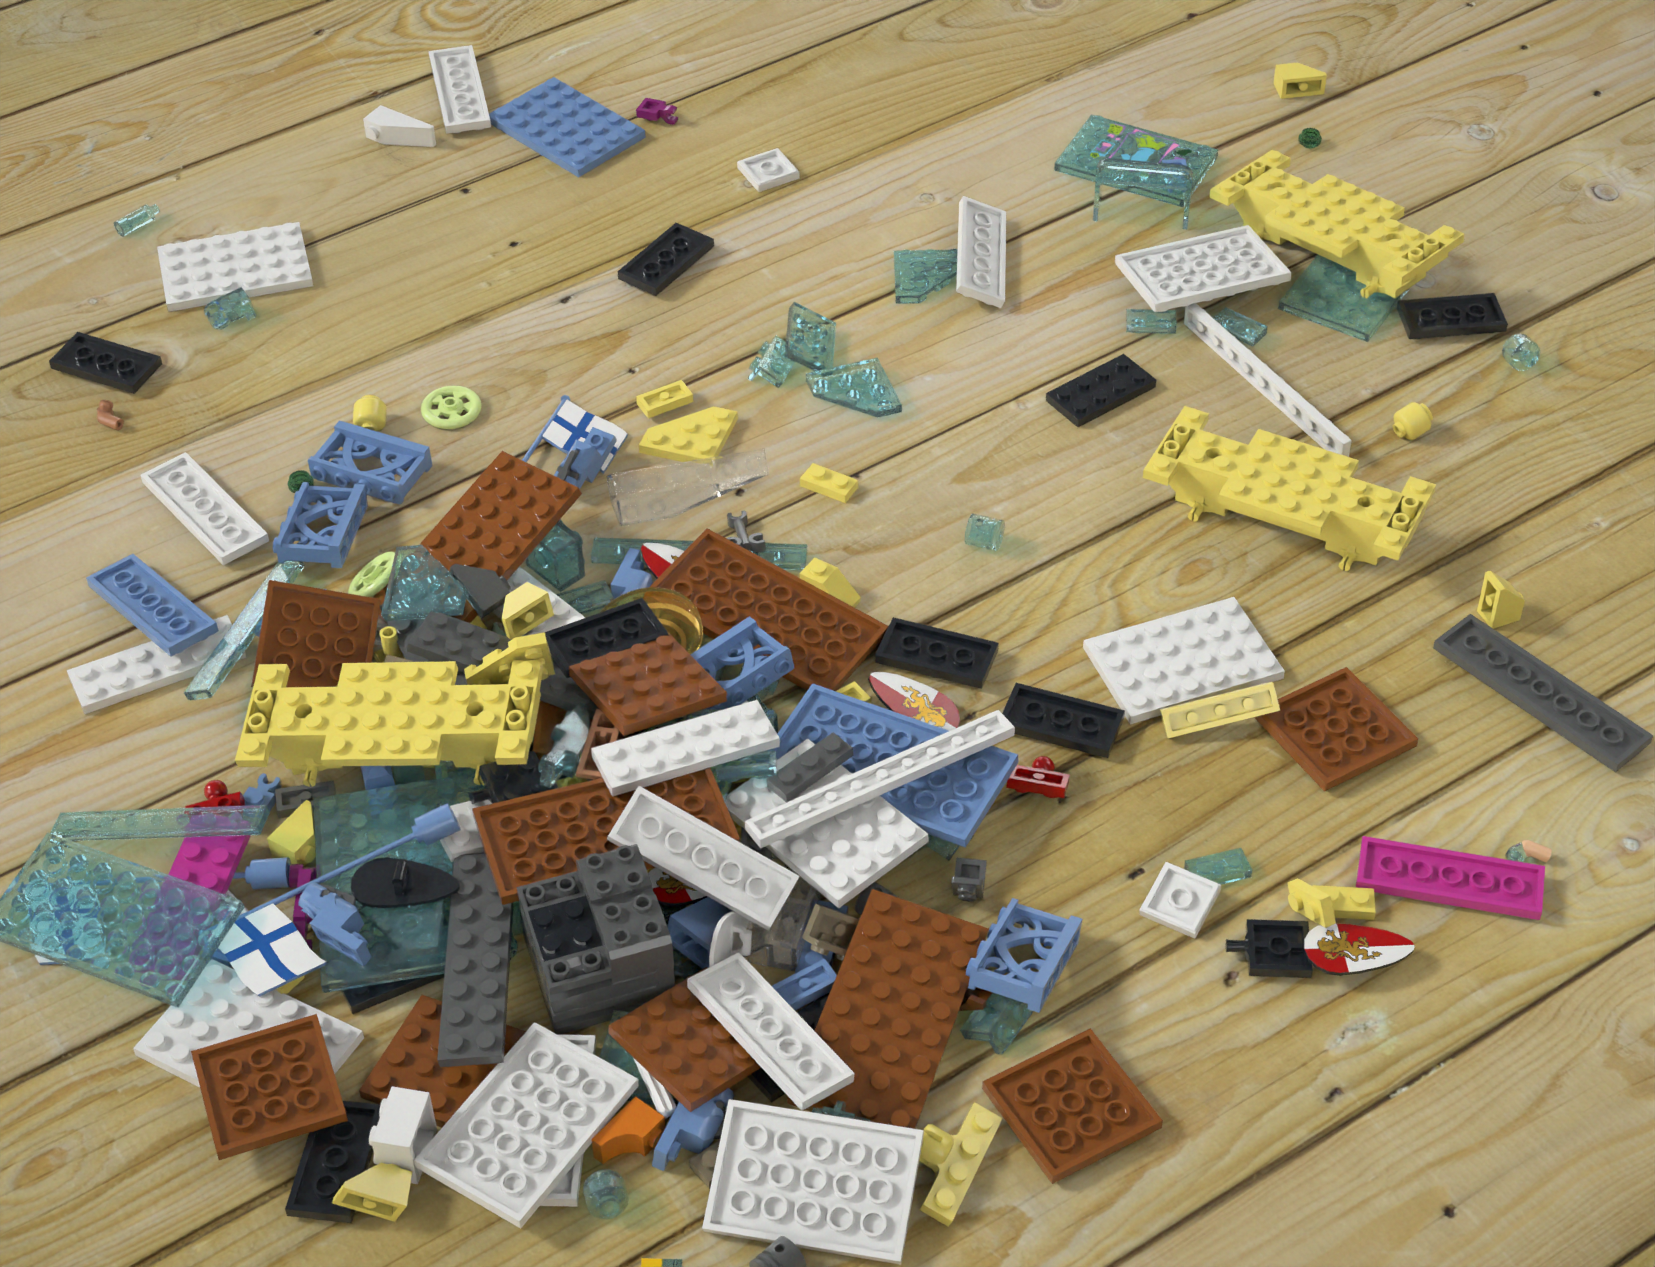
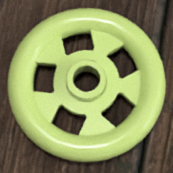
M445 386L432 391L426 396L421 404V414L428 424L436 428L457 429L470 424L478 417L481 412L482 403L479 396L469 388ZM466 398L469 402L464 404L461 399ZM432 405H438V409H431ZM463 410L468 412L465 415L460 416ZM443 415L445 417H448V419H442L439 417Z
M390 551L371 560L354 577L349 586L348 594L373 597L380 592L396 575L401 564L399 554Z

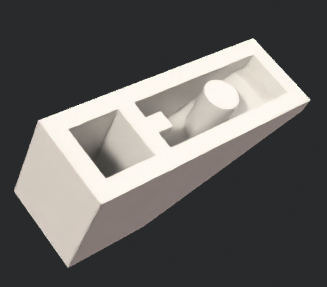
M380 105L363 118L366 138L381 144L434 147L436 145L433 125Z

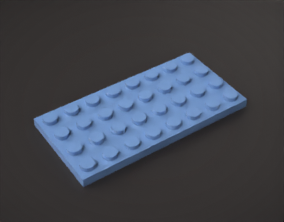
M812 683L778 732L780 747L766 750L757 762L756 767L757 772H761L806 739H809L816 745L834 732L853 747L854 756L841 764L853 774L949 731ZM990 746L880 796L926 833L966 848L1019 762L1018 754Z

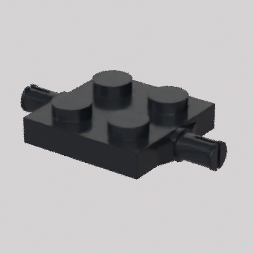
M531 751L528 755L527 764L497 765L495 761L481 765L479 767V775L485 788L469 792V798L472 804L489 800L493 804L555 789L552 781L566 778L567 772L564 766L547 770L542 766L535 751Z
M1247 919L1244 940L1226 939V952H1242L1245 954L1248 960L1249 976L1312 977V964L1304 954V939L1309 932L1308 921Z

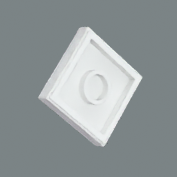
M778 148L737 162L739 171L758 192L800 179L799 171Z
M1165 862L1139 913L1145 918L1195 939L1221 891V885Z

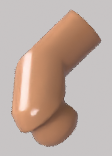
M101 400L97 408L98 422L117 431L121 430L124 421L114 416V411L112 410L113 403L109 400Z

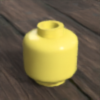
M365 395L354 403L353 424L370 430L381 431L386 426V404L374 395Z
M1411 402L1394 414L1395 424H1393V430L1400 438L1404 436L1409 440H1415L1430 430L1433 416L1428 407L1423 403Z

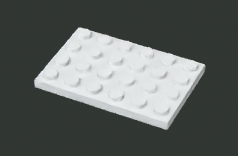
M299 222L262 227L250 231H239L227 235H215L198 240L192 239L175 244L169 243L157 247L168 312L313 286Z
M1249 225L1115 255L1117 267L1154 312H1164L1176 307H1185L1193 303L1211 301L1215 298L1233 296L1236 293L1249 290L1254 291L1258 288L1291 281V271Z
M1235 597L1089 638L1083 642V649L1120 709L1125 710V717L1130 724L1160 716V709L1284 679V669Z
M806 739L725 796L723 799L732 820L745 829L746 820L786 803L767 787L766 779L815 744ZM840 765L792 800L852 773ZM877 796L765 847L836 907L840 908L928 843L929 840L928 833L881 796Z
M211 959L133 1049L136 1056L200 1087L191 1053L193 1050L317 1014L334 1074H336L362 1042L364 1036L362 1030L284 993L281 994L276 990H272L260 997L257 996L240 980L234 969Z
M534 1022L504 1056V1063L497 1064L414 1159L415 1167L521 1229L592 1143L591 1139L614 1117L638 1088V1078Z
M729 1099L702 1229L704 1232L773 1243L780 1236H785L799 1248L901 1265L924 1131Z

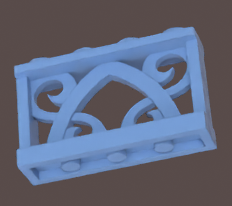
M338 421L334 426L335 431L317 453L308 459L309 470L313 479L342 488H353L355 484H365L366 495L399 505L403 503L404 497L424 472H428L432 467L430 448L428 446L343 421ZM343 447V451H338V449ZM373 456L380 458L384 466L374 470L360 471L354 464L353 459H365ZM395 474H398L401 477V479L398 482L395 481Z
M303 482L299 491L295 492L293 505L288 508L287 518L285 522L281 523L278 537H275L273 541V552L277 553L278 563L285 564V561L331 563V568H342L368 507L365 484H355L353 488L309 486L308 482ZM325 515H328V518L337 524L326 527L317 534L306 525Z
M750 616L698 649L691 656L714 679L716 671L725 665L744 663V667L737 678L717 681L727 692V702L691 714L694 717H700L742 704L794 669L790 649L787 646L781 645L758 627L756 621ZM758 644L761 646L760 648L753 650L754 646ZM763 654H771L769 657H767V656H760V655H763Z
M1012 898L1007 908H1001L997 924L992 923L990 926L987 940L981 941L977 950V957L971 958L966 969V976L970 977L968 988L975 990L978 987L1028 1004L1027 1009L1040 1013L1079 943L1083 919L1072 915L1069 919H1065L1018 904L1019 900ZM1018 923L1022 925V928H1016L1013 925ZM1033 943L1035 952L1045 959H1031L1018 964L1012 958L1008 949ZM1045 946H1050V947H1052V948H1051V949H1046V948H1043V947H1045ZM989 967L997 968L994 972L987 970ZM1030 968H1035L1039 972H1033Z

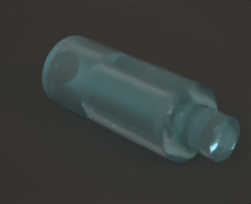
M156 204L152 206L144 205L116 220L114 227L117 233L124 237L153 221L155 215L160 212V209Z

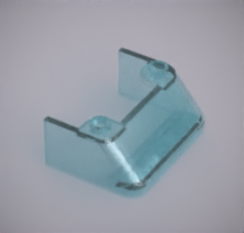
M1112 158L1103 159L1098 163L1093 221H1098L1102 183L1186 191L1183 229L1187 230L1193 185V173L1189 167L1179 164Z

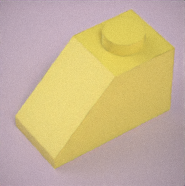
M1298 62L1279 64L1275 67L1274 86L1281 99L1321 95L1325 93L1327 75L1325 72Z
M814 557L799 573L802 580L854 608L861 601V597L840 570L831 564Z
M1485 572L1477 612L1493 629L1519 621L1525 602L1522 594L1517 592L1510 582L1494 572Z
M528 582L505 597L502 621L506 636L510 640L515 637H521L554 616L549 593Z
M305 800L267 838L273 858L289 857L291 864H303L304 866L314 860L318 853L315 818L310 801Z
M379 1163L345 1181L333 1197L332 1204L395 1222L407 1207L412 1172L401 1169V1167L395 1164Z

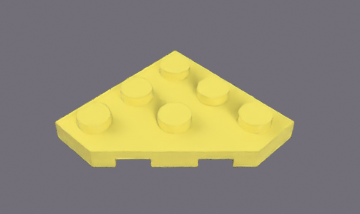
M713 406L648 428L639 443V453L712 468L738 420V411Z
M545 632L515 637L508 642L509 647L506 650L496 649L482 658L483 663L478 667L472 664L466 667L464 671L467 684H508L513 660H541L544 666L542 680L548 678L549 675H554V665Z

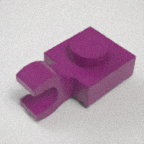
M645 98L636 109L638 118L649 121H657L659 118H662L670 125H674L678 121V117L671 115L676 112L677 107L674 105L666 106V101Z

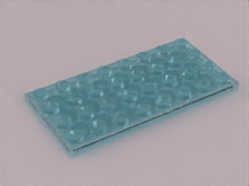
M47 832L0 898V942L179 1008L245 906L241 900Z

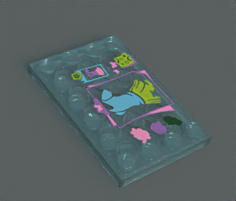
M1091 114L1055 162L1054 171L1184 207L1218 158L1219 150L1207 145L1196 144ZM1186 159L1188 179L1184 193H1182L1180 187H1173V192H1168V182L1163 180L1162 160Z

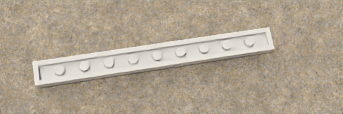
M1193 303L1185 307L1184 325L1323 449L1349 457L1352 440L1333 425L1330 420L1316 410L1313 405L1307 402L1297 391L1273 372L1267 364L1256 357L1251 350L1247 349L1199 305Z
M999 710L994 711L745 821V830L760 848L765 847L1014 736L1015 727Z

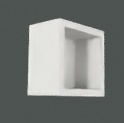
M392 1086L388 1098H384L381 1102L379 1122L370 1131L369 1145L373 1146V1161L377 1165L379 1163L395 1164L401 1167V1169L411 1171V1183L418 1184L422 1171L415 1167L414 1159L437 1132L430 1093Z

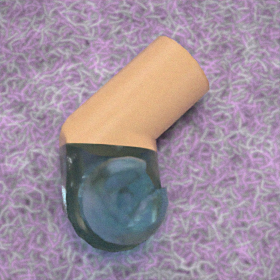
M1524 840L1509 847L1505 856L1507 860L1524 862L1529 857L1547 862L1550 859L1552 850L1533 841Z

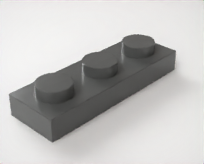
M833 732L766 779L767 787L787 803L854 756L853 747Z

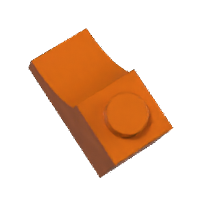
M635 1096L591 1139L594 1158L604 1165L611 1158L624 1153H640L645 1157L653 1148L655 1149L666 1128L665 1117Z

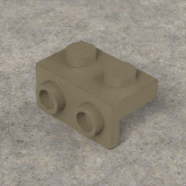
M815 903L802 938L812 944L811 950L828 956L829 951L837 953L836 958L843 961L860 919Z

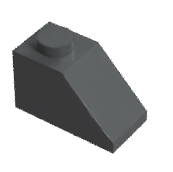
M454 564L450 567L449 576L481 619L504 604L505 597L510 593L511 587L503 576L499 577L493 570Z

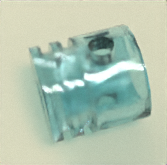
M972 513L965 531V544L998 551L1004 534V520L1000 519L998 521L996 518L992 519L991 517Z

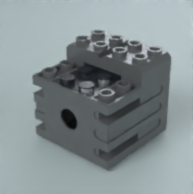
M637 844L631 846L623 845L616 850L601 854H590L586 858L576 860L577 871L517 887L523 937L554 1033L557 1035L621 1018L675 986L671 936L656 894L653 892L652 883Z

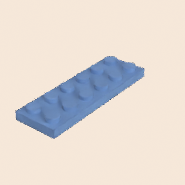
M134 554L86 577L88 586L170 657L183 652L188 647L207 639L219 631L217 623Z

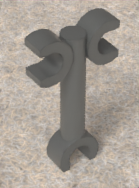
M741 511L742 515L739 517L732 516V513L727 514L728 526L735 528L737 537H728L726 539L752 552L766 551L762 533H755L748 537L745 527L748 524L746 511Z

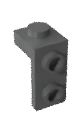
M956 858L955 876L952 877L951 885L953 895L958 896L959 900L974 902L976 898H983L987 860Z

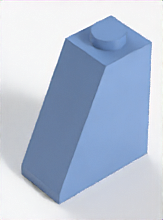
M707 897L670 915L668 930L672 946L702 969L709 968L713 933L719 920L727 913L732 912V910Z

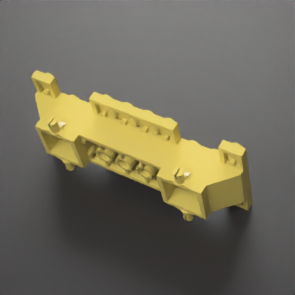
M1274 150L1269 151L1210 189V198L1227 206L1233 203L1243 219V226L1249 225L1262 240H1269L1279 245L1288 240L1355 271L1356 280L1366 285L1360 291L1361 296L1366 299L1377 292L1387 294L1393 298L1398 297L1425 278L1427 271L1446 259L1450 251L1464 242V233L1446 225L1427 235L1417 229L1399 223L1397 220L1404 216L1405 207L1379 197L1372 192L1363 190L1354 184L1340 180L1333 175L1327 174L1311 184L1299 177L1286 173L1283 170L1290 166L1291 158Z
M1187 406L1183 407L1143 470V478L1166 486L1169 484L1176 492L1175 500L1192 507L1188 513V518L1191 521L1192 519L1194 522L1197 521L1202 512H1213L1225 516L1228 510L1326 541V550L1338 553L1343 557L1339 563V568L1343 570L1345 567V571L1350 569L1353 561L1366 562L1376 566L1382 556L1399 560L1422 520L1436 488V484L1410 476L1400 493L1352 478L1358 468L1359 460L1261 429L1257 430L1249 445L1203 431L1208 422L1209 413Z
M513 660L508 684L455 685L458 673L456 661L343 663L337 687H286L290 673L287 664H259L235 762L238 767H267L270 756L283 762L286 769L305 770L303 784L308 787L311 784L313 787L316 785L318 772L325 769L343 768V766L439 765L440 761H453L455 767H471L476 769L474 783L477 785L482 783L484 785L479 775V767L481 765L495 761L497 765L527 764L538 714L544 666L541 660Z

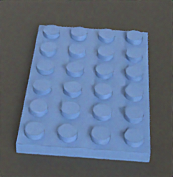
M555 77L548 79L546 82L489 114L491 125L578 178L646 138L644 129Z

